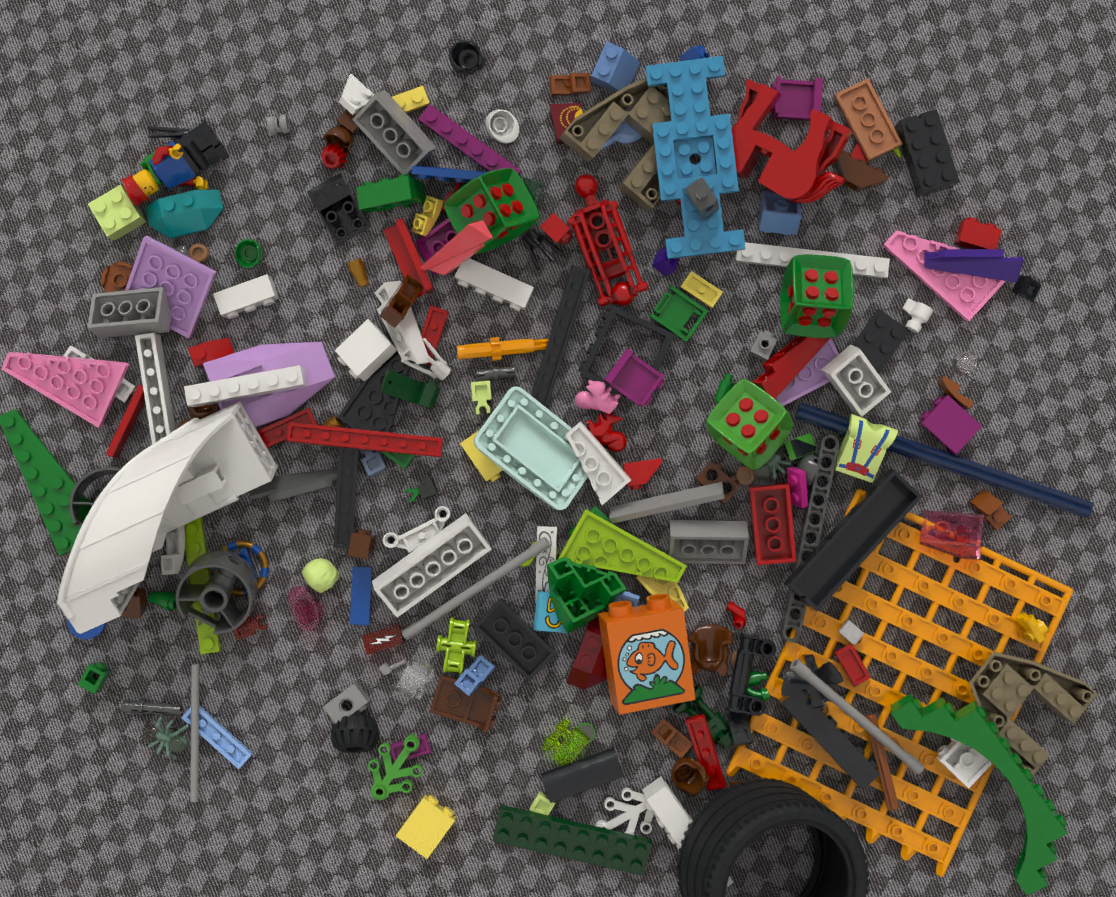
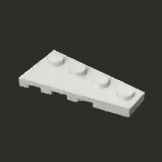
M579 422L566 434L569 443L582 464L584 472L589 477L591 485L599 497L601 505L632 480L582 422Z

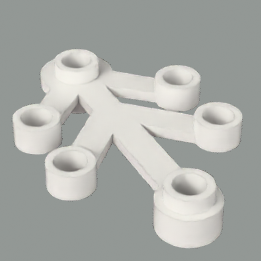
M624 788L621 791L623 800L630 801L634 799L641 801L636 806L616 801L612 797L605 799L604 805L607 810L617 809L625 812L608 822L599 820L595 824L596 827H604L611 830L629 820L627 830L624 833L634 835L639 814L646 810L644 821L640 824V829L644 834H649L652 831L651 821L654 811L650 812L645 805V801L642 798L645 796L644 794L632 791L630 788ZM628 791L631 794L629 797H625L624 793ZM609 801L614 802L611 807L607 806V803ZM644 825H649L648 830H644L642 828Z

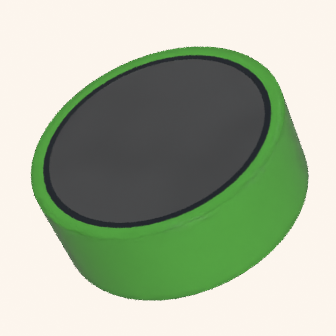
M581 723L576 729V736L580 742L589 743L595 737V729L590 723Z

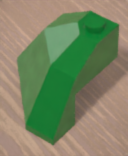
M565 557L547 564L550 598L557 618L567 633L586 625L596 618L599 613H603L608 608V605L619 598L627 589L614 572L608 571L606 573L597 570V567L585 563L581 565L571 562V559Z

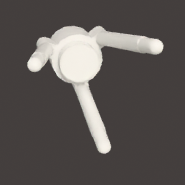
M423 338V342L437 358V361H434L430 356L425 355V358L432 364L430 368L432 371L401 359L402 363L430 375L433 379L437 377L440 380H444L451 371L446 365L447 362L440 357L426 338Z

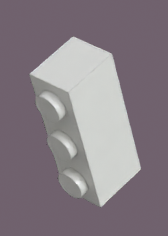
M268 274L213 294L220 315L228 319L239 316L238 313L243 311L246 313L252 312L257 309V306L262 304L264 306L275 303L274 300L279 299L272 278Z

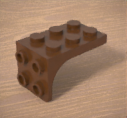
M440 674L429 712L473 725L483 730L484 734H487L488 730L492 731L496 719L493 713L494 711L498 712L502 699L498 697L500 692L480 686L473 694L468 696L454 684L457 681L456 678Z

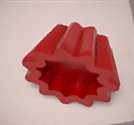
M329 143L327 147H323L321 159L327 168L334 170L343 168V163L347 162L345 158L347 153L344 152V147H339L338 143L334 145Z

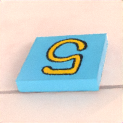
M537 591L533 630L567 633L557 618L550 598V592Z

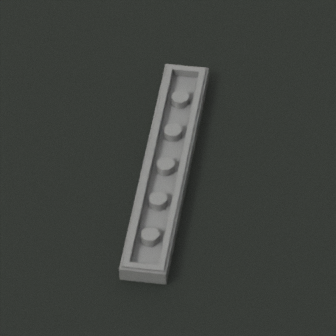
M718 482L609 507L611 524L725 499L723 484Z

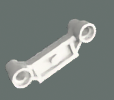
M440 506L435 510L434 519L402 535H397L393 532L387 533L383 537V543L388 548L407 549L410 553L442 531L451 516L449 508ZM442 510H445L447 513L444 518L440 515ZM391 536L395 539L393 544L389 542Z

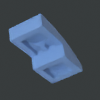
M479 655L471 667L466 669L454 684L470 696L490 676L496 667Z

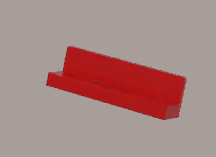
M403 218L396 220V225L385 229L384 233L403 277L405 278L408 274L422 285L417 296L418 298L434 291V288L426 270L420 268L423 263Z

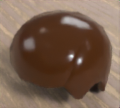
M343 127L330 128L322 138L323 140L326 139V147L329 143L332 145L338 143L339 147H344L345 153H348L353 146L351 134Z

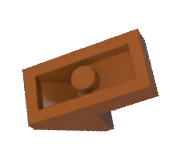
M985 489L970 501L994 530L1000 529L1012 518L1002 508L1001 505L1003 503Z

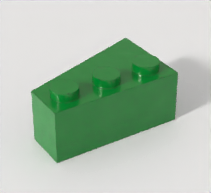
M408 174L398 175L396 179L392 180L391 178H383L378 183L365 182L363 186L356 187L359 210L366 213L391 210L392 207L403 205V208H409L411 203H419L423 206L426 200L424 183L410 177Z

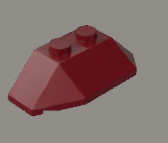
M599 616L588 622L566 683L581 689H587L607 680Z

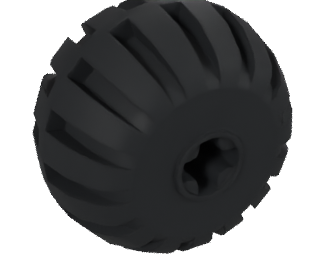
M360 714L342 717L341 722L338 720L336 724L334 723L331 730V739L334 747L338 751L345 753H361L372 750L376 746L380 735L375 719L368 715Z

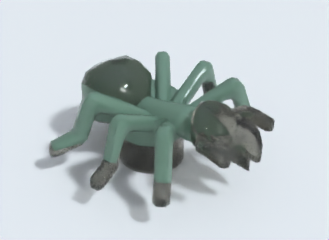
M785 444L780 446L777 450L778 453H774L762 467L756 471L754 470L755 478L764 480L772 472V484H775L777 478L775 470L778 469L787 479L786 471L778 463L794 467L797 465L781 460V457H789Z
M159 712V719L156 723L159 731L152 723L146 721L144 725L146 728L142 729L143 735L140 738L147 741L156 737L157 740L147 744V747L152 748L161 741L156 754L162 756L161 750L164 746L166 747L167 757L172 756L174 760H177L178 757L175 753L184 751L189 744L188 739L182 736L181 732L191 725L187 724L180 729L171 727L177 715H173L164 732L161 727L163 713Z

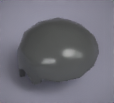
M814 455L803 456L796 467L806 472V482L808 485L812 484L818 468V464L815 462L819 458Z

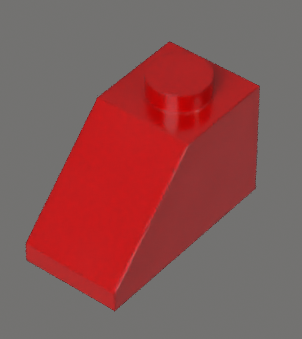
M230 338L208 341L188 348L194 367L199 369L204 368L203 363L235 353Z
M662 458L623 464V470L632 479L626 484V487H630L631 490L641 489L642 485L649 481L660 466Z

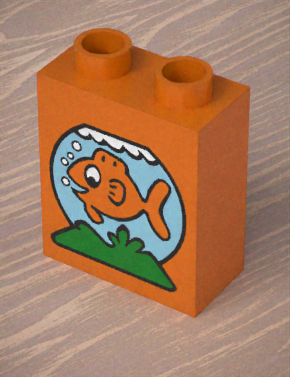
M668 594L648 596L646 598L647 605L632 607V602L630 601L613 602L608 605L609 612L598 614L610 702L619 715L695 700L684 609L674 600H670V595Z

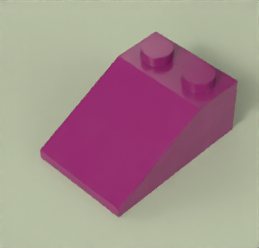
M448 218L432 229L426 236L417 240L416 244L427 262L453 239L457 233Z

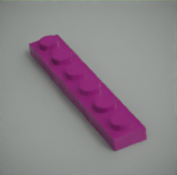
M430 104L419 117V122L488 172L512 168L518 175L521 173L520 169Z

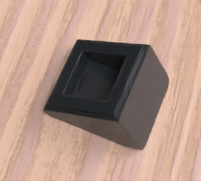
M1020 275L1012 292L1033 302L1041 284L1030 276Z

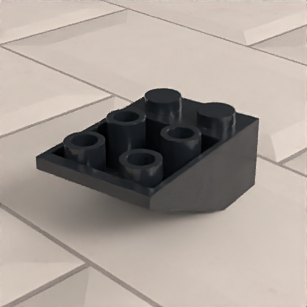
M341 173L307 191L309 198L337 245L370 227L363 212L359 210L358 203Z

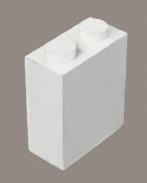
M369 319L335 350L339 355L337 359L344 366H349V373L355 379L360 378L363 381H366L397 351L396 347Z

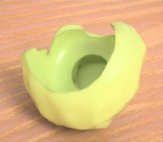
M322 558L308 562L301 572L308 585L319 593L332 588L339 579V572L329 560Z

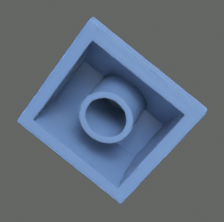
M606 41L591 75V83L616 93L632 83L640 62L624 48Z
M762 191L758 220L759 231L797 235L801 220L800 203L789 202L774 192Z

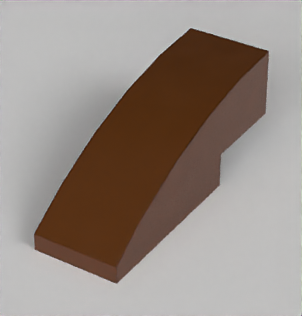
M407 274L389 299L380 317L395 328L404 319L408 309L415 302L422 285Z

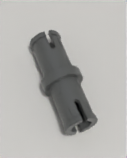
M493 366L491 369L476 370L477 375H484L477 376V382L515 378V372H512L515 371L514 366L500 368Z

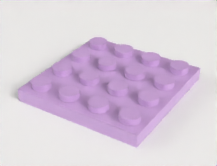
M149 236L143 237L125 291L164 287L172 314L170 329L190 338L193 335L217 271Z

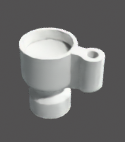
M908 298L902 309L912 319L908 320L905 327L918 334L922 328L921 324L929 320L934 310L921 302H915Z

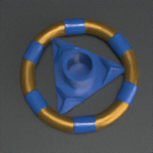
M245 540L233 541L222 547L220 551L228 552L244 547L237 555L246 560L254 572L255 569L247 548L260 558L262 567L260 578H257L259 590L265 583L269 572L268 559L263 550L256 544ZM213 567V574L217 572L218 568ZM234 588L232 595L247 596L248 592L246 588Z

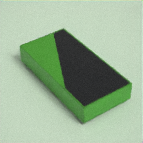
M811 433L784 442L790 460L817 451Z

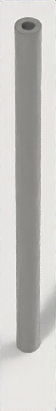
M191 664L190 802H198L199 664Z

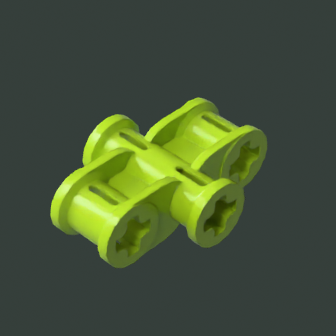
M451 617L448 638H443L442 635L438 636L436 652H446L443 673L448 671L461 675L464 670L465 654L475 657L477 640L473 642L467 641L470 620L468 619L461 621Z

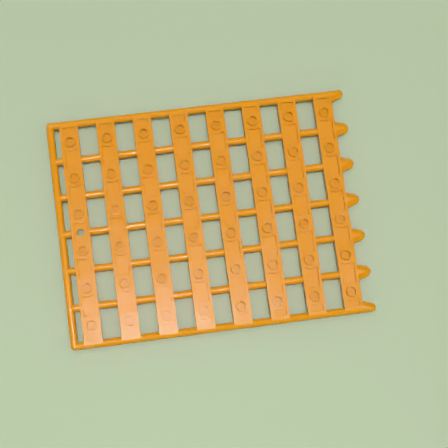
M862 489L856 490L845 516L867 491ZM908 512L904 518L923 526V531L921 532L899 522L886 536L913 549L906 567L878 554L884 542L883 540L859 566L862 568L856 584L853 585L845 581L832 595L846 602L839 620L820 611H813L806 605L803 625L830 637L825 651L821 655L800 644L786 641L764 689L768 690L769 696L781 699L783 697L781 695L783 679L778 676L785 661L793 662L795 659H799L806 665L805 656L813 654L816 665L819 668L822 664L830 661L841 673L844 681L838 685L849 689L845 700L850 705L856 693L883 705L884 708L878 719L879 729L908 754H911L921 762L925 769L938 775L931 792L903 779L908 768L903 761L896 775L891 774L897 799L922 810L915 827L887 815L888 809L885 799L880 810H877L851 798L857 786L852 779H850L844 794L816 781L823 764L845 774L847 773L811 735L797 729L799 722L795 718L788 725L765 713L760 716L752 715L749 720L751 733L754 730L782 744L774 760L746 748V745L737 747L726 770V774L734 776L740 768H743L760 776L761 779L768 778L771 780L773 778L795 785L835 812L843 820L848 818L867 827L865 839L869 844L874 843L881 835H884L902 844L901 858L905 861L909 860L917 851L937 860L936 874L939 877H943L993 770L994 764L992 763L974 784L967 788L936 759L938 756L937 752L919 744L924 731L916 730L912 740L884 727L891 712V704L907 696L900 692L907 675L935 687L928 705L937 701L943 691L969 704L974 702L975 698L969 682L951 674L958 657L960 656L982 667L993 652L1003 654L1010 638L1037 650L1033 661L1041 664L1073 594V589L918 515ZM931 531H934L959 543V545L955 548L929 536ZM968 547L993 559L992 565L964 552L965 548ZM920 554L948 566L941 583L913 570ZM956 555L959 556V562L957 563L953 561V557ZM1001 563L1029 576L1028 580L1025 581L1000 569ZM955 570L983 582L976 600L948 587ZM869 572L897 584L890 602L862 589ZM1036 580L1063 592L1062 598L1034 585ZM990 587L1018 599L1011 616L983 604ZM904 588L932 601L925 618L897 606ZM1026 603L1053 615L1048 627L1049 631L1044 634L1045 640L1041 643L1030 642L1024 635L1025 629L1016 618L1022 612ZM939 605L967 617L960 635L932 622ZM853 606L881 619L874 637L865 633L853 647L855 650L865 654L862 662L866 669H868L872 658L900 671L893 688L871 678L853 687L840 663L829 659L837 641L844 645L850 643L838 632V629L848 619ZM974 622H978L1002 634L995 651L967 639ZM888 623L916 636L909 653L881 641ZM792 628L788 638H794L796 636V630L794 628ZM923 640L951 652L944 670L916 657ZM830 701L825 702L826 705L823 706L824 710L822 712L826 717L830 715L838 723L836 725L838 729H844L868 741L864 749L865 753L862 754L868 760L873 751L869 733ZM1022 704L1010 718L1013 722L1015 721ZM788 747L816 760L809 777L781 764ZM878 776L869 785L883 792L880 777ZM945 779L973 791L966 809L938 796ZM929 814L957 827L950 844L922 831Z

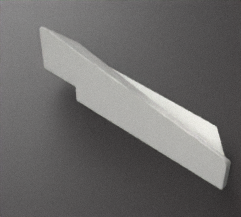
M401 281L385 282L375 292L377 298L382 303L377 309L379 315ZM411 307L408 309L404 319L395 328L382 319L401 359L414 361L417 365L429 362L425 358V355H428Z

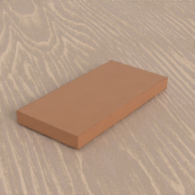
M865 79L834 94L833 97L868 162L903 145L869 79Z

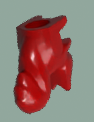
M605 412L604 418L601 414L597 415L598 422L593 423L592 420L586 422V428L601 445H607V448L612 450V452H621L627 445L626 436L622 432L613 431L612 424L618 423L623 419L614 412L610 414Z

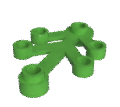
M410 734L405 738L404 749L394 764H392L390 755L391 746L388 743H382L379 746L378 752L383 757L386 776L383 780L379 770L380 761L377 758L369 761L368 769L372 771L374 779L371 795L376 800H385L393 792L402 791L409 793L413 787L412 781L406 779L402 783L390 784L392 779L410 775L420 777L422 775L423 767L420 764L400 769L410 752L418 749L420 739L417 735ZM412 741L414 743V747H410L408 745V742ZM381 747H387L388 751L383 752ZM372 762L377 764L376 768L372 767ZM414 768H419L420 773H415ZM403 784H409L410 788H404ZM377 789H382L383 793L379 794Z

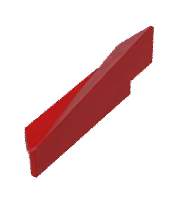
M797 336L762 364L766 372L752 381V383L776 399L830 338Z

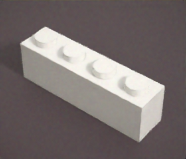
M470 258L459 266L455 274V279L458 281L457 284L465 288L471 286L475 288L476 293L483 296L489 294L498 303L502 304L503 301L509 303V307L516 311H520V309L525 311L534 292V287Z

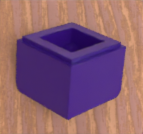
M664 247L656 252L652 266L661 274L667 276L675 272L679 258L668 259L667 250Z

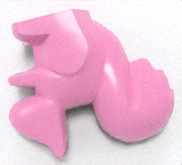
M589 380V386H586V388L590 392H579L575 396V404L584 410L594 409L610 414L618 405L617 401L621 394L617 393L612 396L610 394L612 387L606 388L604 382Z

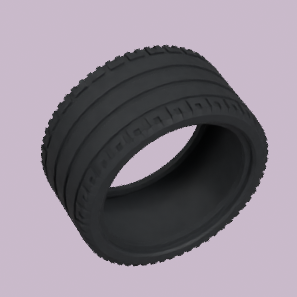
M768 778L747 779V781H740L739 784L734 783L731 787L724 788L722 792H717V795L715 797L712 796L708 803L705 802L703 804L704 807L702 809L699 808L698 814L693 816V821L691 824H688V830L684 832L683 835L685 837L681 840L682 845L678 850L680 854L677 856L678 865L676 869L678 871L679 891L682 897H726L727 883L731 870L739 855L754 839L766 831L782 825H808L814 844V863L810 878L799 897H866V894L869 892L867 888L869 885L867 857L863 853L864 848L861 846V842L852 828L839 815L801 788L773 778L771 780Z

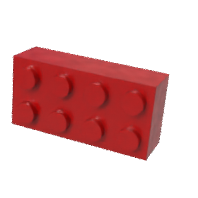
M776 483L748 486L755 563L757 565L797 562L789 484Z

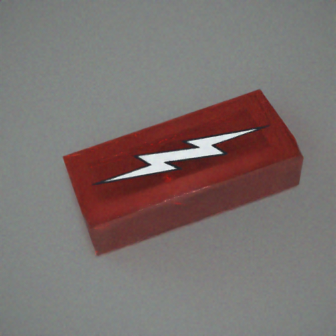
M399 624L362 635L366 655L405 642Z

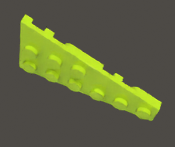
M586 509L558 559L562 557L571 559V562L581 565L585 563L601 569L676 583L679 582L687 565Z

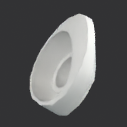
M497 109L488 114L485 121L486 129L493 139L500 143L508 144L518 137V121L509 111Z

